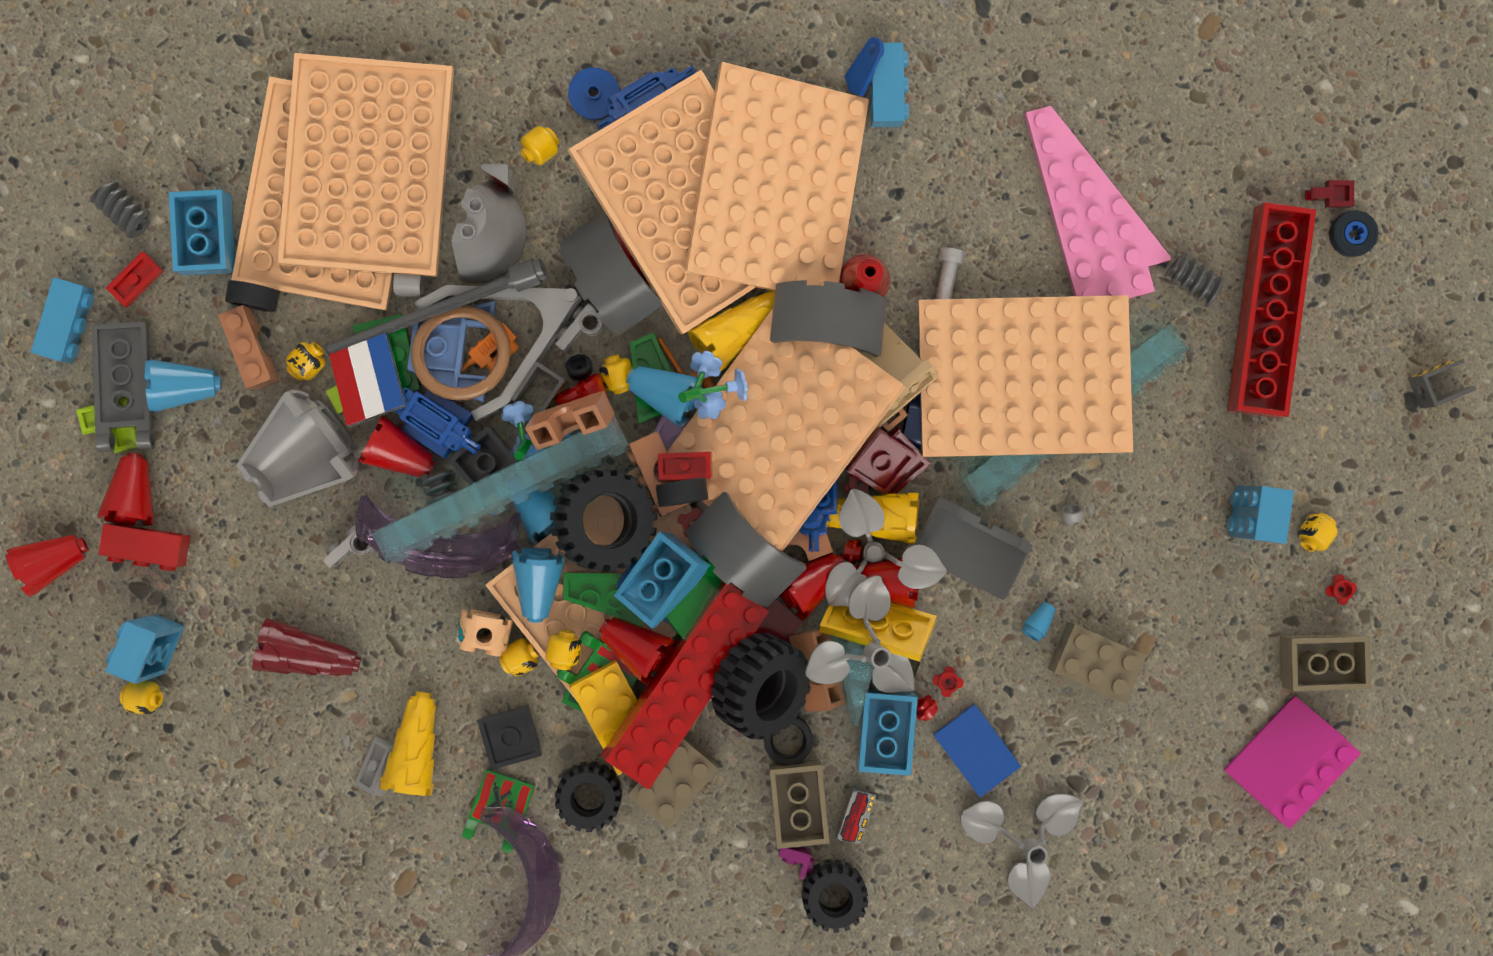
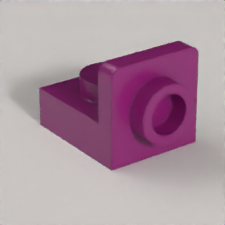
M801 846L778 849V856L782 857V861L792 865H796L797 862L801 863L798 870L799 879L804 880L806 873H811L814 858L811 857L810 848Z

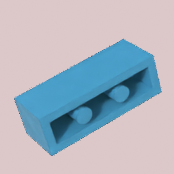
M883 43L884 54L880 58L870 82L871 127H902L905 119L909 118V103H904V93H908L909 88L908 77H904V67H908V51H903V43Z
M53 277L30 353L72 364L73 359L77 357L79 352L78 342L80 335L86 329L88 309L92 307L94 302V289Z

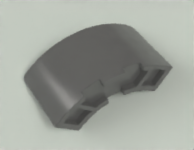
M604 210L560 242L565 266L568 269L572 268L577 279L574 282L575 287L584 301L589 298L599 311L595 315L616 336L621 335L663 306L658 295L643 280L629 261Z
M807 280L776 283L770 341L773 343L790 341L830 343L852 347L874 357H879L882 351L886 298L863 288H860L859 292L844 289L845 284L824 281V286L807 285Z
M722 492L685 531L695 551L701 558L704 555L715 567L713 572L724 583L728 585L732 582L743 590V597L764 607H768L806 570L804 563L786 555L762 537L744 518L727 492Z
M939 497L915 545L920 544L931 548L950 574L1004 600L1033 545L993 524L989 529L987 527L989 523L981 520L980 517L961 506Z

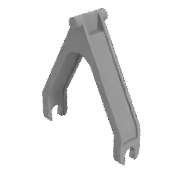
M446 285L420 298L415 302V305L420 310L479 286ZM510 287L482 298L487 300L531 301L541 312L543 329L501 396L471 411L475 422L483 421L502 411L504 406L515 403L511 398L535 362H542L555 342L559 331L566 325L578 305L582 303L583 298L580 293L572 288H528L518 292L515 288L511 289Z

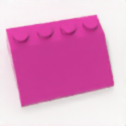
M1293 695L1223 770L1278 823L1291 829L1361 753L1337 730Z

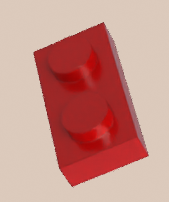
M142 251L106 289L124 307L128 308L164 270L146 252Z
M712 452L658 454L659 481L694 478L713 479Z

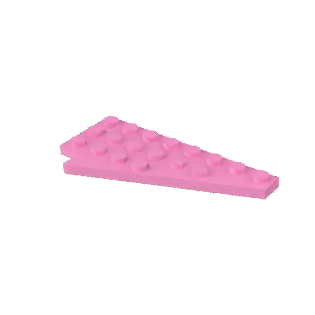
M1052 106L1026 112L1024 114L1073 295H1129L1130 299L1154 292L1155 289L1149 267L1171 261L1170 255Z

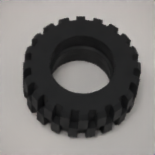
M609 469L587 471L570 479V484H564L559 490L562 493L561 496L555 497L552 504L556 506V510L550 513V520L555 522V527L551 528L552 536H557L559 540L555 544L559 550L566 552L565 557L570 561L576 562L582 568L608 572L617 571L618 568L625 569L631 566V561H638L643 555L641 551L646 550L651 544L649 537L655 536L657 528L652 527L653 520H657V512H652L651 506H654L655 503L652 497H646L645 494L648 492V489L644 484H637V478L632 475H625L623 471ZM599 495L613 497L621 506L624 515L622 532L609 545L593 543L586 535L583 527L585 508L594 497Z
M757 633L748 636V639H741L737 642L738 645L729 649L726 658H722L720 661V668L718 672L715 671L713 677L714 685H711L712 705L718 718L742 735L753 740L776 736L780 733L781 729H786L790 726L791 720L797 718L800 714L798 711L806 703L805 697L806 694H809V681H811L805 674L808 660L802 651L775 635Z

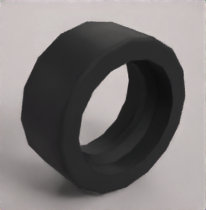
M230 280L227 286L225 301L255 310L276 312L280 292L276 289L254 283Z
M705 478L680 480L656 486L659 507L681 505L708 499Z
M799 716L790 722L791 725L799 728L803 734L802 747L794 754L786 755L776 750L773 745V736L764 739L765 750L776 763L786 766L796 765L805 760L811 752L813 745L812 732L807 722Z

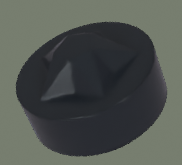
M574 355L566 362L568 376L573 380H584L592 374V363L586 355Z

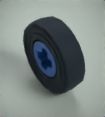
M1359 210L1347 211L1338 216L1331 224L1329 231L1330 243L1334 250L1348 257H1357L1369 252L1377 243L1379 235L1378 225L1374 218L1368 213ZM1353 227V231L1357 230L1359 235L1350 238L1349 232L1352 231Z

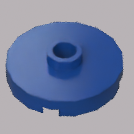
M589 67L579 71L572 78L569 85L568 98L573 110L587 120L599 121L608 117L607 107L610 106L608 99L620 91L616 79L608 71ZM596 89L599 93L597 96L592 97L589 95L590 91Z

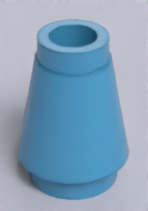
M1043 602L1023 623L1024 627L1021 631L1032 640L1039 642L1041 638H1045L1056 609L1052 605Z

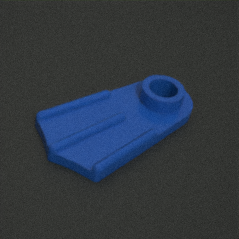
M877 37L870 38L844 77L849 92L855 93L858 96H864L878 62L884 54V45L881 39Z

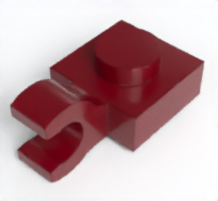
M1328 180L1325 182V188L1312 187L1311 190H1305V201L1325 200V208H1351L1354 206V180Z

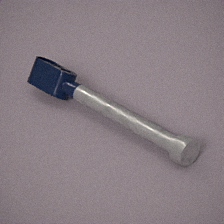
M948 247L940 248L938 262L943 264L935 299L952 298L957 268L964 265L966 252ZM919 393L907 405L906 413L908 415L905 417L902 433L919 450H922Z

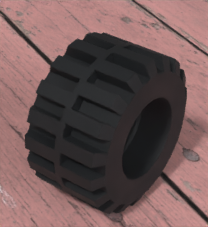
M585 761L581 762L578 766H572L563 775L555 792V807L560 811L559 817L566 819L565 824L567 826H576V831L586 829V832H592L595 828L599 831L603 829L604 825L608 826L613 818L616 817L623 793L620 788V780L616 779V773L613 770L609 771L607 769V765H597L596 761L587 764ZM583 783H592L598 786L604 794L603 804L596 809L581 807L574 798L576 787Z
M826 860L824 861L825 865L820 866L819 863L815 865V870L811 871L810 874L807 873V879L803 880L801 895L804 910L809 920L812 919L816 927L821 925L823 931L828 932L829 928H831L834 933H839V928L843 927L845 931L850 930L849 925L853 923L856 926L860 923L858 918H863L866 914L865 907L868 908V892L859 871L856 868L853 869L851 864L846 862L844 865L841 860H835V863ZM841 884L849 889V898L842 906L830 908L820 902V893L828 885Z

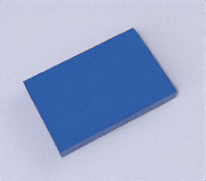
M974 703L933 733L934 737L979 797H982L1021 767Z

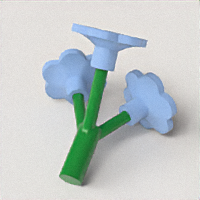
M704 351L703 353L695 352L692 355L690 366L694 371H697L698 378L694 388L679 393L678 398L680 402L685 403L695 399L694 406L698 409L697 414L700 418L705 419L709 417L716 419L720 411L726 406V401L722 398L721 391L726 390L727 393L736 391L739 400H747L748 387L743 370L735 369L734 381L726 382L725 385L702 389L700 386L704 378L719 376L722 361L714 357L713 353L709 351Z
M517 401L513 405L504 406L503 413L501 414L503 421H509L518 428L517 444L513 447L514 457L523 463H529L532 460L539 461L543 456L542 451L545 448L536 450L528 434L524 433L523 429L524 421L532 417L533 406L525 404L523 401ZM571 433L567 434L565 438L570 437Z

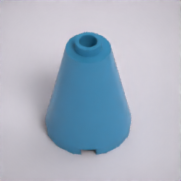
M153 359L146 360L145 380H147V388L145 390L148 408L151 412H158L215 397L217 391H221V376L215 375V370Z
M638 366L636 370L632 369L626 380V383L629 384V390L675 425L683 427L689 419L685 417L686 412L694 410L695 399L682 403L679 401L678 395L680 392L694 388L698 377Z
M517 473L509 479L507 491L530 542L536 546L539 543L538 541L549 536L552 533L551 528L555 527L554 520H550V513L556 510V506L552 505L556 496L529 474Z
M538 547L521 548L520 554L514 550L512 552V562L522 616L526 617L529 622H543L544 618L549 617L564 567L565 554L558 551V555L551 554V549Z

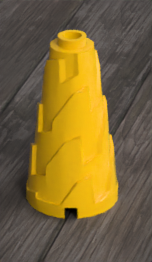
M770 290L757 297H751L734 308H728L690 329L688 336L695 350L699 349L701 353L704 351L712 352L714 357L722 361L720 369L721 371L724 370L740 354L773 309L775 291Z
M919 493L871 496L878 502L884 513L883 527L878 531L870 532L871 536L915 545L917 538L915 530L918 529ZM837 498V514H831V521H828V527L842 529L839 514L847 498Z
M416 691L415 696H410V699L406 702L402 722L397 730L392 752L389 753L383 777L380 779L379 789L386 791L394 789V792L432 796L435 739L433 731L436 704L434 703L435 699H431V693Z

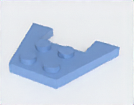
M495 301L475 305V307L481 308L495 317ZM465 317L453 318L444 321L430 333L424 348V360L431 375L440 383L450 387L462 388L475 385L486 378V376L462 374L467 327L487 328L477 320ZM421 321L413 325L409 361L407 368L408 371L413 374H415L411 363L412 342L418 328L424 321ZM485 394L473 399L484 403Z

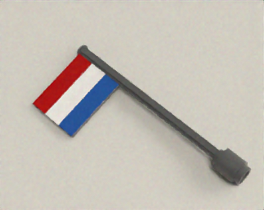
M540 258L526 260L509 267V273L503 278L334 343L324 344L323 352L331 361L346 425L352 427L406 406L388 334L510 287L521 292L542 284L543 280L548 278L543 261Z

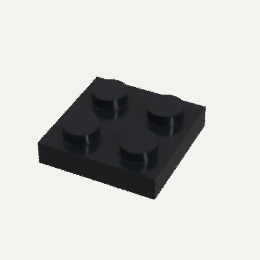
M529 704L477 720L491 770L542 756L543 753Z

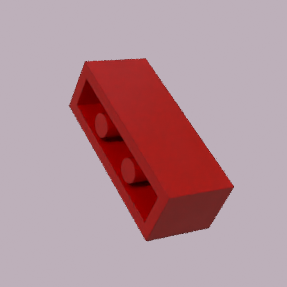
M105 523L103 524L98 555L108 556L107 561L124 563V559L133 560V565L150 567V563L160 565L159 569L176 571V567L186 566L191 535Z

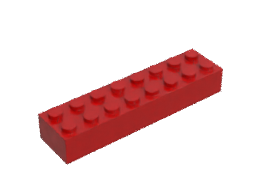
M1267 202L1254 208L1227 407L1228 412L1272 418L1289 417L1316 209Z
M722 581L685 639L678 640L600 756L649 790L713 696L711 694V685H714L713 677L715 671L718 672L720 668L719 663L722 658H726L729 649L736 647L738 641L743 638L748 639V636L753 635L769 611L743 597L742 592L729 583L727 585Z

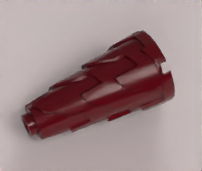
M266 618L257 640L259 644L254 652L252 670L281 674L352 676L353 672L358 673L362 657H358L356 651L327 641L324 637L303 632L298 627Z

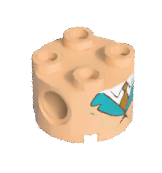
M461 609L455 641L459 643V649L475 652V649L479 648L486 650L488 655L501 656L502 651L507 650L513 620L510 617H506L505 621L501 620L502 615L471 609L470 614H468L467 609ZM481 628H488L490 630L489 634L485 637L478 636L477 632Z

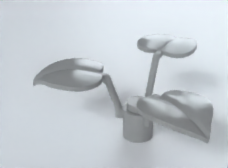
M857 489L850 490L839 514L840 525L847 534L853 537H859L865 533L868 541L864 544L865 558L857 570L850 562H843L836 565L830 572L826 583V598L831 606H848L849 597L853 589L861 581L867 579L865 575L860 574L869 561L873 563L879 562L883 557H886L898 566H902L899 570L898 578L905 586L913 589L929 587L937 583L946 574V568L937 554L925 545L917 544L908 547L903 552V562L884 551L883 543L878 539H873L870 532L878 531L883 527L884 513L881 506L867 493Z
M875 575L861 581L853 589L848 601V609L851 616L857 619L863 618V623L873 642L866 645L861 656L845 655L843 646L835 641L820 643L812 651L805 670L806 677L821 684L837 683L843 680L850 672V666L846 660L853 659L868 662L874 666L871 678L878 690L885 693L914 691V675L909 659L892 654L888 649L881 646L880 639L876 637L869 624V619L878 621L890 609V595L880 576Z
M1062 793L1045 797L1040 801L1035 812L1037 818L1043 822L1039 826V840L1031 838L1024 843L1000 827L1004 821V812L998 804L992 801L975 803L962 811L960 819L966 833L979 843L993 842L999 831L1019 846L1026 858V863H1016L1008 873L1007 882L1009 888L1017 897L1023 900L1029 907L1034 908L1043 897L1050 879V871L1045 863L1048 859V852L1043 847L1046 844L1044 829L1046 827V830L1054 836H1063L1069 833L1076 825L1083 802L1073 795Z

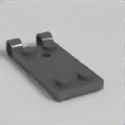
M144 321L93 324L91 328L96 449L99 453L113 452L115 450V437L112 429L136 427V443L139 450L154 449L156 441L152 412L148 408L145 390L147 388L145 363L146 360H150L148 323ZM122 397L128 398L129 402L126 406H121L119 403Z

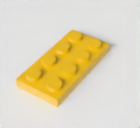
M891 603L888 613L878 621L869 619V624L876 637L880 639V645L888 649L890 653L920 662L935 627L937 616ZM829 604L820 623V632L862 645H868L873 642L863 623V618L857 619L852 617L848 606H831Z
M616 660L569 685L603 749H605L637 702ZM613 766L618 776L623 773Z

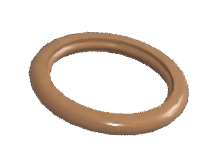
M463 305L425 320L418 328L411 347V363L415 375L422 385L433 394L457 401L473 399L493 389L503 378L511 355L508 335L499 320L489 312L469 305ZM460 317L471 318L484 324L493 334L497 343L498 354L496 363L488 376L479 383L462 388L450 387L440 383L427 369L424 360L425 344L430 333L444 321Z

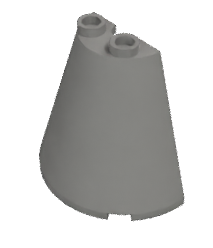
M487 181L466 189L462 208L466 210L467 218L463 223L456 224L451 241L460 281L486 282L493 280L504 272L506 273L509 267L513 266L521 256L526 242V221L520 205L506 189L496 183Z
M289 390L282 395L236 465L246 481H253L257 485V495L268 507L350 480L359 470V461L354 457L357 448L343 423L325 404L319 400L316 402L308 399V393L303 391Z

